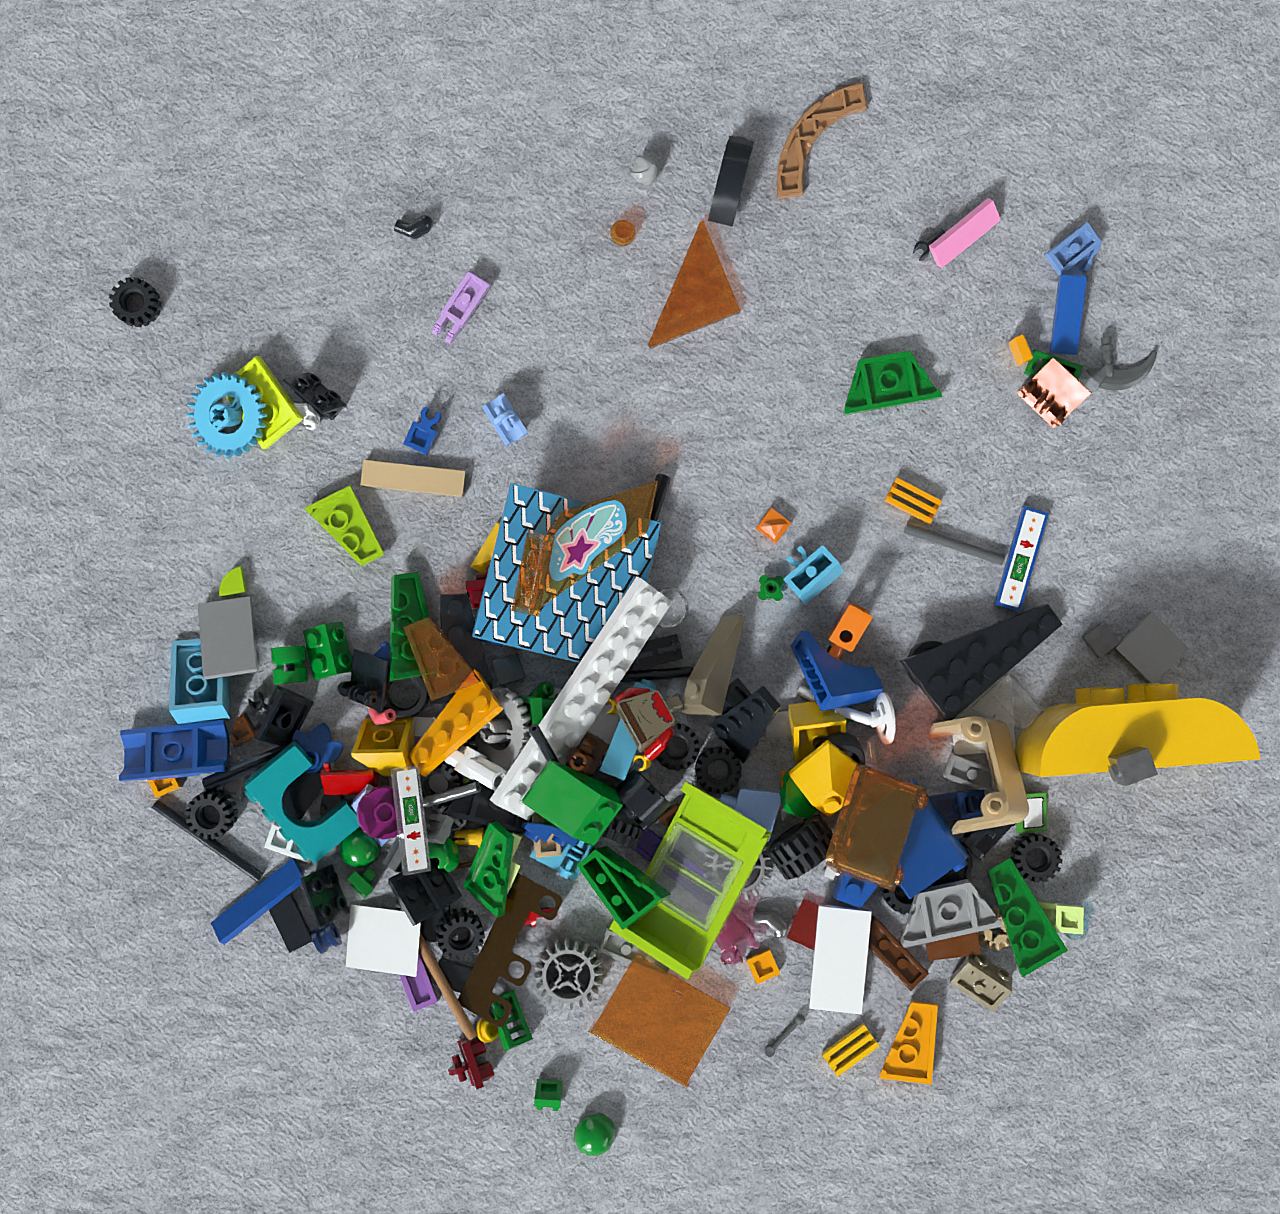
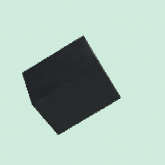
M277 685L254 729L255 738L259 741L280 746L292 741L295 731L300 730L314 702Z

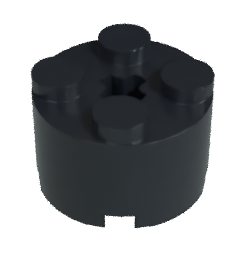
M636 769L630 772L625 777V780H622L615 787L621 802L624 803L622 810L633 820L638 817L635 821L645 831L671 805Z

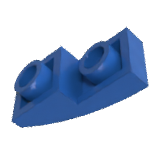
M523 822L521 827L526 829L524 835L536 843L539 839L547 842L551 834H554L552 840L564 848L567 843L574 847L578 842V839L571 837L560 828L550 824Z

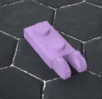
M468 271L442 309L441 316L434 325L432 333L439 335L449 319L455 324L447 333L445 341L449 344L454 342L461 328L465 327L491 285L476 274Z

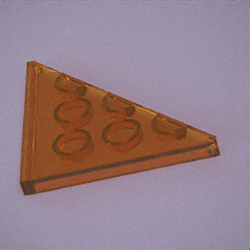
M701 221L698 225L648 343L649 349L740 313V308L704 221Z

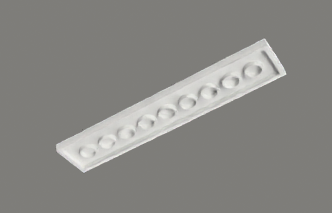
M639 577L635 578L539 724L556 757L563 765L567 763L566 758L570 750L577 748L672 603L671 600ZM532 736L490 798L495 805L528 821L535 811L523 804L522 799L548 763Z

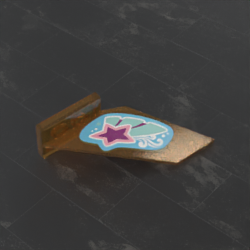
M658 481L561 511L546 535L527 533L511 611L539 617L542 606L648 532Z

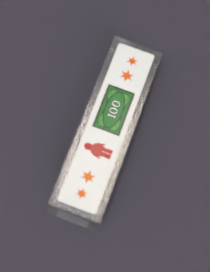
M419 765L391 768L403 875L431 871Z

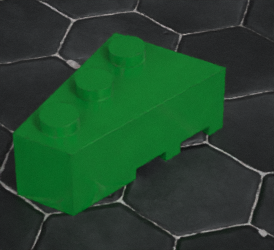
M608 846L595 849L577 864L581 873L622 930L635 924L671 895L669 891Z

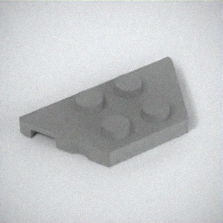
M968 879L927 887L914 896L901 938V944L904 948L1002 927V922Z

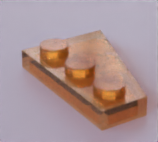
M425 618L404 627L431 701L482 682L431 618Z

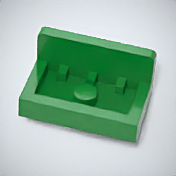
M341 621L326 623L303 630L314 681L352 671V658Z

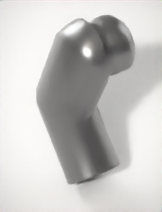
M753 912V925H768L774 931L776 938L781 939L787 936L789 926L777 912Z

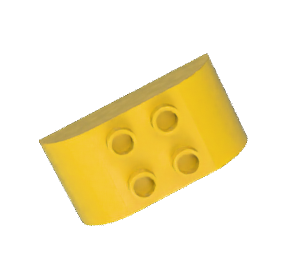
M1178 683L1126 685L1128 698H1125L1124 687L1075 689L1076 702L1056 704L1039 712L1024 727L1015 747V755L1020 772L1038 777L1109 772V757L1136 747L1149 749L1155 768L1260 760L1256 739L1249 726L1236 712L1214 700L1179 697Z

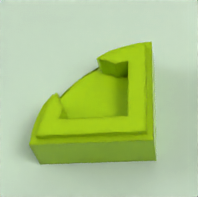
M243 567L234 568L224 576L219 587V596L223 597L247 592Z

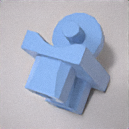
M504 393L482 406L506 447L528 434Z

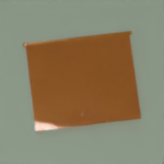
M636 954L593 1029H589L588 1032L688 1088L689 1084L687 1082L731 1007Z

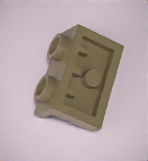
M981 954L966 956V960L950 977V984L994 1012L1011 994L1013 978L1005 969L998 968Z

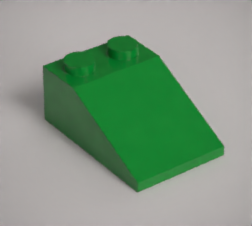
M552 759L549 760L522 799L523 804L571 837L592 846L596 844L623 806L614 787Z

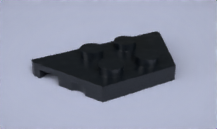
M472 779L467 784L478 782L481 791L454 799L443 813V815L485 825L497 821L505 829L519 833L526 832V829L521 827L523 822H532V816L528 821L495 805L490 800L495 791Z

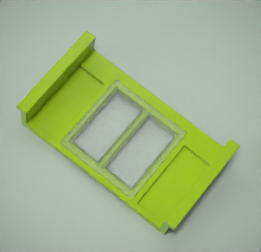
M685 781L680 791L686 795L645 872L648 877L669 891L671 895L635 924L622 930L616 920H613L609 929L689 980L692 974L700 971L772 832Z

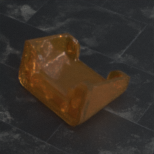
M857 764L827 851L826 865L836 873L895 891L896 886H900L904 878L905 871L901 869L900 859L915 812L918 813L920 808L925 809L928 801L926 789L874 768Z

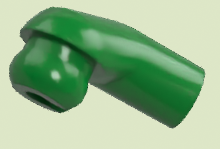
M541 682L529 696L541 697L542 699L549 698L554 693V686L550 682Z

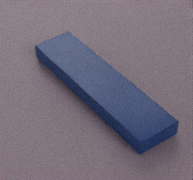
M293 858L211 922L220 943L224 945L302 884L300 878L305 875L298 861Z

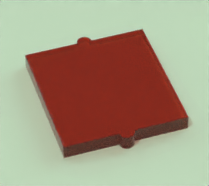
M804 898L802 899L796 915L792 916L793 922L787 933V939L812 950L815 949L818 904Z

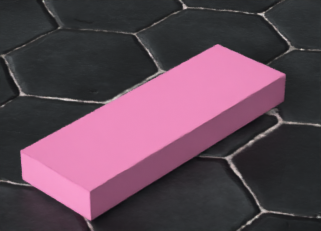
M987 198L929 246L934 260L939 267L943 268L1001 220L993 200Z

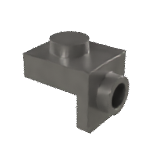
M421 808L424 842L444 844L450 834L454 819L447 815L430 814Z

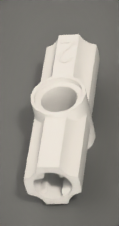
M460 746L444 760L446 763L454 766V770L472 780L479 781L496 791L507 773L504 768L487 760L485 755L469 746Z

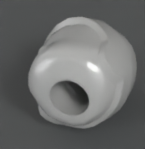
M639 155L636 157L633 168L630 171L631 176L639 183L646 186L651 185L656 179L659 166L655 160Z

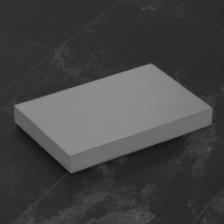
M250 596L198 604L204 679L258 672L252 599Z

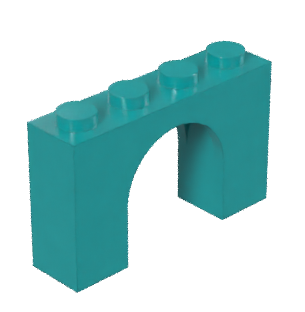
M294 740L245 780L244 787L246 790L244 793L253 803L257 801L264 808L261 811L270 822L275 820L281 827L279 832L287 841L291 839L298 846L296 850L304 860L309 858L315 864L360 825L357 821L356 811L346 798L324 816L311 821L296 819L285 810L282 803L285 789L292 781L312 766V759Z

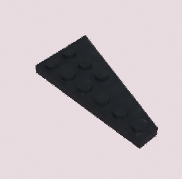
M1043 604L1017 614L1012 618L999 621L991 626L945 642L940 646L927 649L917 655L899 661L945 721H950L1063 624L1050 606Z

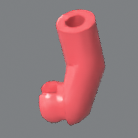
M369 708V715L377 726L396 719V713L393 709L379 712Z

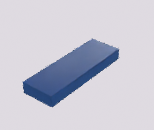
M1059 275L1049 353L1077 355L1087 277Z

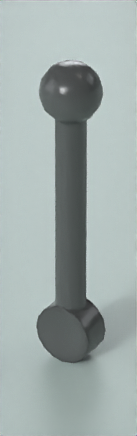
M796 1015L795 1021L772 1045L765 1047L766 1056H774L775 1049L799 1024L805 1022L804 1015Z

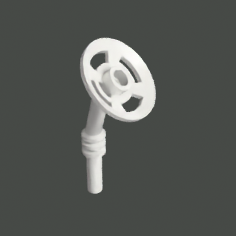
M801 685L797 694L811 702H816L811 689ZM881 692L877 696L874 711L869 714L848 707L831 709L845 716V718L875 727L879 738L884 744H891L895 736V714L891 699L886 692ZM885 726H887L886 734H884V732H883L884 729H885Z

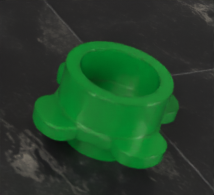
M762 575L759 578V583L761 584L760 591L758 592L759 599L766 600L768 598L780 601L783 598L781 590L784 580L781 576L771 578L767 575ZM769 586H773L772 591L769 590Z

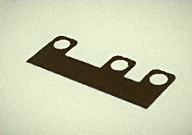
M517 873L507 894L505 915L496 917L460 993L458 1001L462 1007L497 1027L504 1026L512 1010V1005L492 992L499 976L516 986L524 984L531 970V963L511 950L529 912L532 911L547 920H553L562 904L560 895ZM544 896H551L555 900V908L550 913H545L540 909L539 902ZM514 961L521 962L524 966V974L517 979L511 977L508 972L509 965ZM494 1002L501 1003L505 1008L504 1016L498 1020L493 1019L489 1014V1008Z

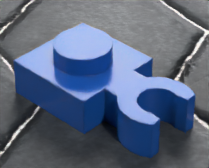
M425 406L421 411V423L413 421L403 445L428 456L438 435V432L432 428L441 421L442 416L437 412L435 418L428 419L429 408Z

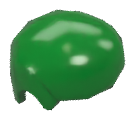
M361 828L353 831L339 843L341 860L355 868L370 866L378 860L382 852L381 846L378 845L377 841L363 832Z
M447 837L444 844L425 842L426 858H438L440 861L439 869L444 868L447 872H452L458 867L460 863L459 849L450 837Z
M603 1113L585 1116L577 1124L574 1131V1141L577 1148L587 1156H599L605 1153L616 1139L615 1125L612 1119Z

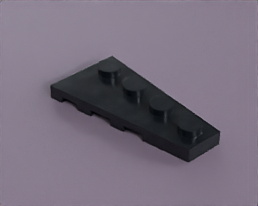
M440 594L442 698H452L474 669L480 672L492 690L480 639L472 637L475 620L468 594Z
M763 685L715 719L710 726L713 728L716 736L723 740L744 764L752 755V751L757 747L759 739L766 732L767 726L772 722L781 705Z

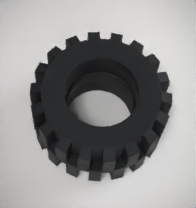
M813 815L795 824L771 844L767 854L783 877L789 880L800 877L819 865L835 850L839 840L820 815Z

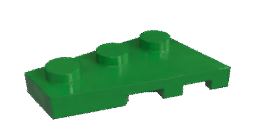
M495 821L488 825L463 887L498 918L505 915L514 836Z

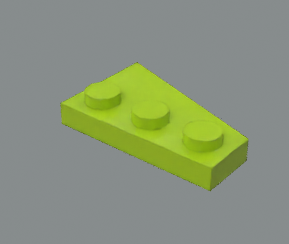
M352 486L341 489L304 508L360 566H365L385 556Z

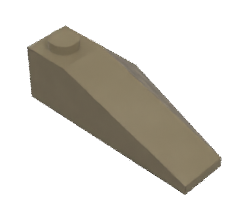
M723 615L688 678L682 701L683 709L680 713L722 715L745 616Z

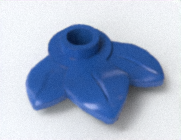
M326 723L319 724L308 735L296 730L292 740L299 742L301 748L309 757L313 755L316 759L315 763L305 771L307 773L319 771L324 762L334 763L343 751V743L331 742V732Z

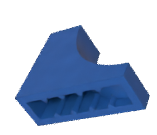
M809 630L800 631L791 644L792 651L821 711L871 703L884 689L873 667L853 666L836 659L815 641Z

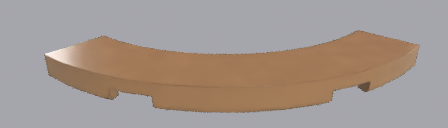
M863 82L832 92V94L819 102L814 103L796 122L787 137L779 159L776 183L777 199L803 196V170L811 147L830 125L847 115L866 110L867 104Z

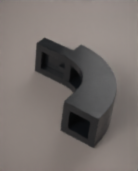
M729 136L708 221L733 227L754 141L747 140L741 136Z

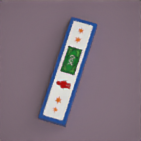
M1026 506L1022 507L994 605L1021 612L1049 513Z

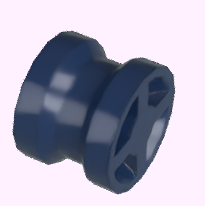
M333 922L321 929L315 928L311 930L312 941L321 954L327 952L331 946L337 947L342 944L340 933Z

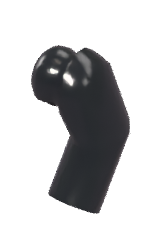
M422 215L411 224L398 219L395 223L394 231L412 239H418L431 230L433 222L427 215Z

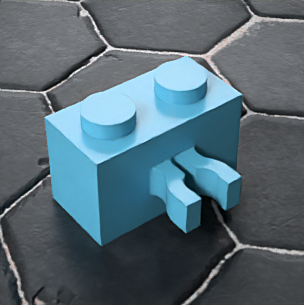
M823 545L809 557L803 547L799 546L797 550L802 554L801 558L804 561L802 563L793 560L790 555L786 558L795 569L783 580L805 605L845 572L840 563Z

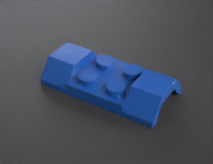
M224 720L120 730V736L125 748L124 769L119 775L120 782L144 779L158 780L223 772L230 763V737Z

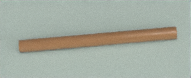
M420 932L419 952L465 1036L470 1041L477 1036V1033Z

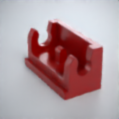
M324 762L325 770H321L320 775L325 795L359 794L367 784L374 788L378 787L380 774L374 771V769L332 770L329 762Z

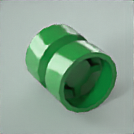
M304 645L271 648L272 663L276 665V668L272 670L273 685L308 682L307 667L303 666V662L306 660ZM284 664H295V671L285 672Z

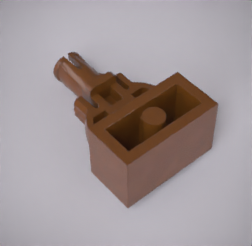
M587 731L577 748L570 750L565 766L591 777L610 743Z

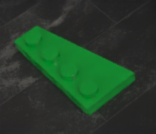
M419 572L394 575L391 577L390 681L439 673L442 669Z
M1011 858L986 871L1021 977L1030 974L1068 951Z

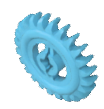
M223 372L221 375L213 374L214 380L211 378L203 379L207 386L202 384L196 385L201 394H190L197 402L187 403L188 406L195 409V412L186 414L188 417L195 418V421L188 424V426L198 428L192 434L193 437L202 436L198 445L209 443L206 448L207 452L216 450L215 456H222L224 454L226 458H230L232 455L241 456L242 451H250V445H257L258 442L255 437L263 436L259 429L266 427L262 418H266L267 413L261 411L266 404L259 403L262 394H254L256 386L255 384L248 385L249 381L247 378L240 379L238 374L230 375L228 372ZM230 396L235 398L232 403L216 404L222 397ZM243 408L244 418L241 427L234 433H223L222 430L225 427H233L240 423L242 418L241 409Z

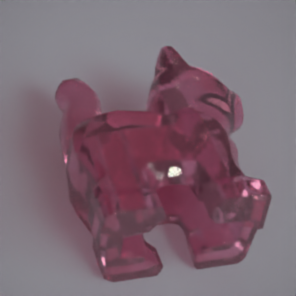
M731 911L726 921L727 924L723 927L715 941L721 949L720 961L724 965L743 963L742 953L735 944L746 938L751 948H760V942L756 941L751 929Z

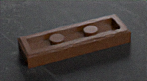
M873 915L870 923L868 947L912 991L929 972Z

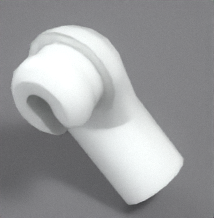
M294 403L304 417L303 423L305 427L309 430L316 429L317 425L320 424L319 414L308 403Z

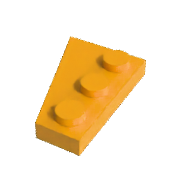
M910 1001L879 1073V1078L932 1085L937 1003Z

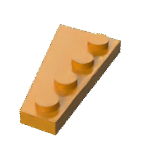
M474 669L409 753V757L419 774L426 777L504 709L477 670Z

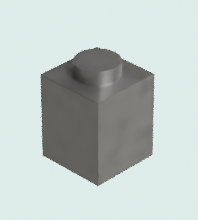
M1136 747L1108 758L1110 766H1108L1109 774L1114 782L1117 781V784L1128 786L1158 775L1148 748Z

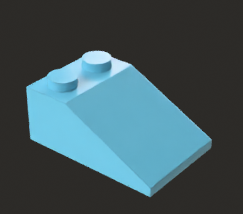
M200 638L172 641L169 711L177 724L230 718L229 677L204 679Z

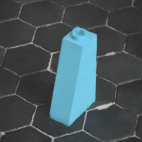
M643 678L641 683L635 681L633 686L648 688L651 691L657 690L655 689L657 684ZM621 719L600 771L625 780L637 747Z

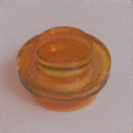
M619 220L612 225L610 236L616 245L627 246L635 239L636 231L633 224L629 221Z

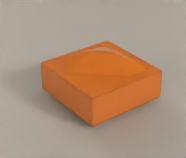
M771 508L755 529L776 544L791 525V522Z

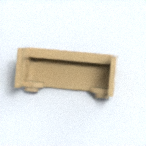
M977 716L933 723L928 734L929 739L962 733L963 737L971 743H984L996 791L986 795L981 801L980 807L983 817L957 821L951 829L952 835L1022 822L1029 813V804L1007 725L999 720Z

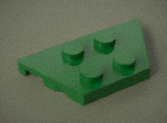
M910 351L860 359L855 368L843 415L940 399L942 393L939 389L935 388L929 380L928 374L923 368L919 367L917 360Z

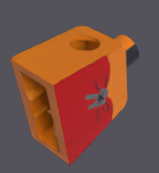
M847 599L827 635L828 639L832 642L826 652L838 660L845 649L852 652L873 618L870 611ZM848 630L850 634L848 637L843 638L840 636L841 632Z

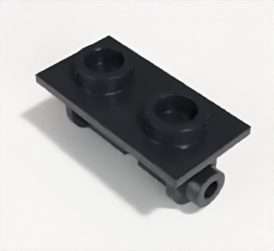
M674 634L646 641L632 663L633 671L683 659L678 635Z

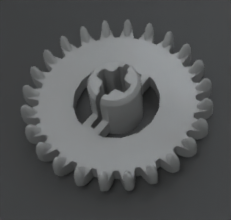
M494 688L492 692L504 708L501 712L506 714L509 719L494 720L493 718L474 734L476 739L468 744L478 745L476 751L482 753L487 757V760L508 772L531 738L529 735L531 717L526 715L528 712L527 706H523V700L518 698L515 692H511L509 689ZM510 742L508 747L504 750L500 749L495 744Z

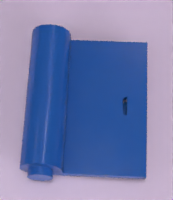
M914 778L854 818L909 899L953 869L957 872L968 864L966 861L969 857L968 853L956 836L952 835L951 829Z

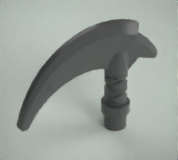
M1111 337L1101 338L1100 346L1103 367L1099 370L1088 368L1087 373L1100 384L1099 388L1111 391L1128 389L1140 383L1149 374L1154 365L1157 352L1155 350L1152 351L1149 357L1135 368L1129 370L1114 369L1112 355L1114 348Z

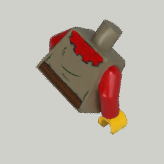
M630 687L616 695L614 699H609L605 705L612 703L611 710L607 711L606 714L616 715L618 713L638 751H644V754L637 755L632 760L633 763H636L641 758L644 761V765L639 771H643L651 766V760H654L669 743L674 734L673 728L676 722L672 714L682 710L683 704L677 695L664 701L658 690L651 691L648 688Z

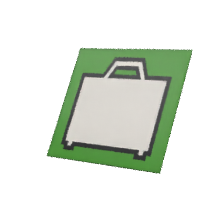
M1046 793L1026 794L1029 813L1022 822L1016 824V833L1047 831Z

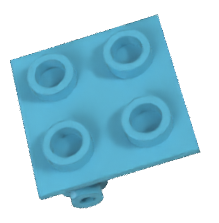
M578 840L574 847L568 843L565 848L561 846L562 855L536 858L535 850L533 849L530 857L560 872L559 875L566 879L571 878L576 881L580 873L577 864L591 853L594 846Z

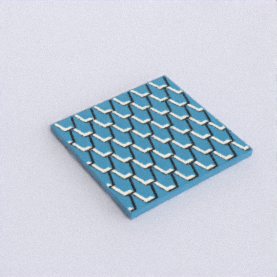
M510 483L472 637L580 663L635 578L639 577L647 582L662 523L626 513L627 524L623 535L591 561L585 574L572 573L561 581H553L550 579L547 571V552L551 536L566 520L578 512L593 506V504Z

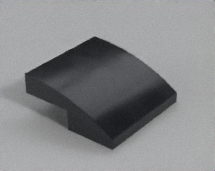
M438 858L427 859V868L414 871H408L407 869L388 879L389 886L413 926L430 918L462 897L449 872L444 868H438L440 862Z

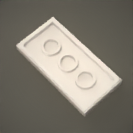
M819 904L809 1009L862 1014L871 909Z

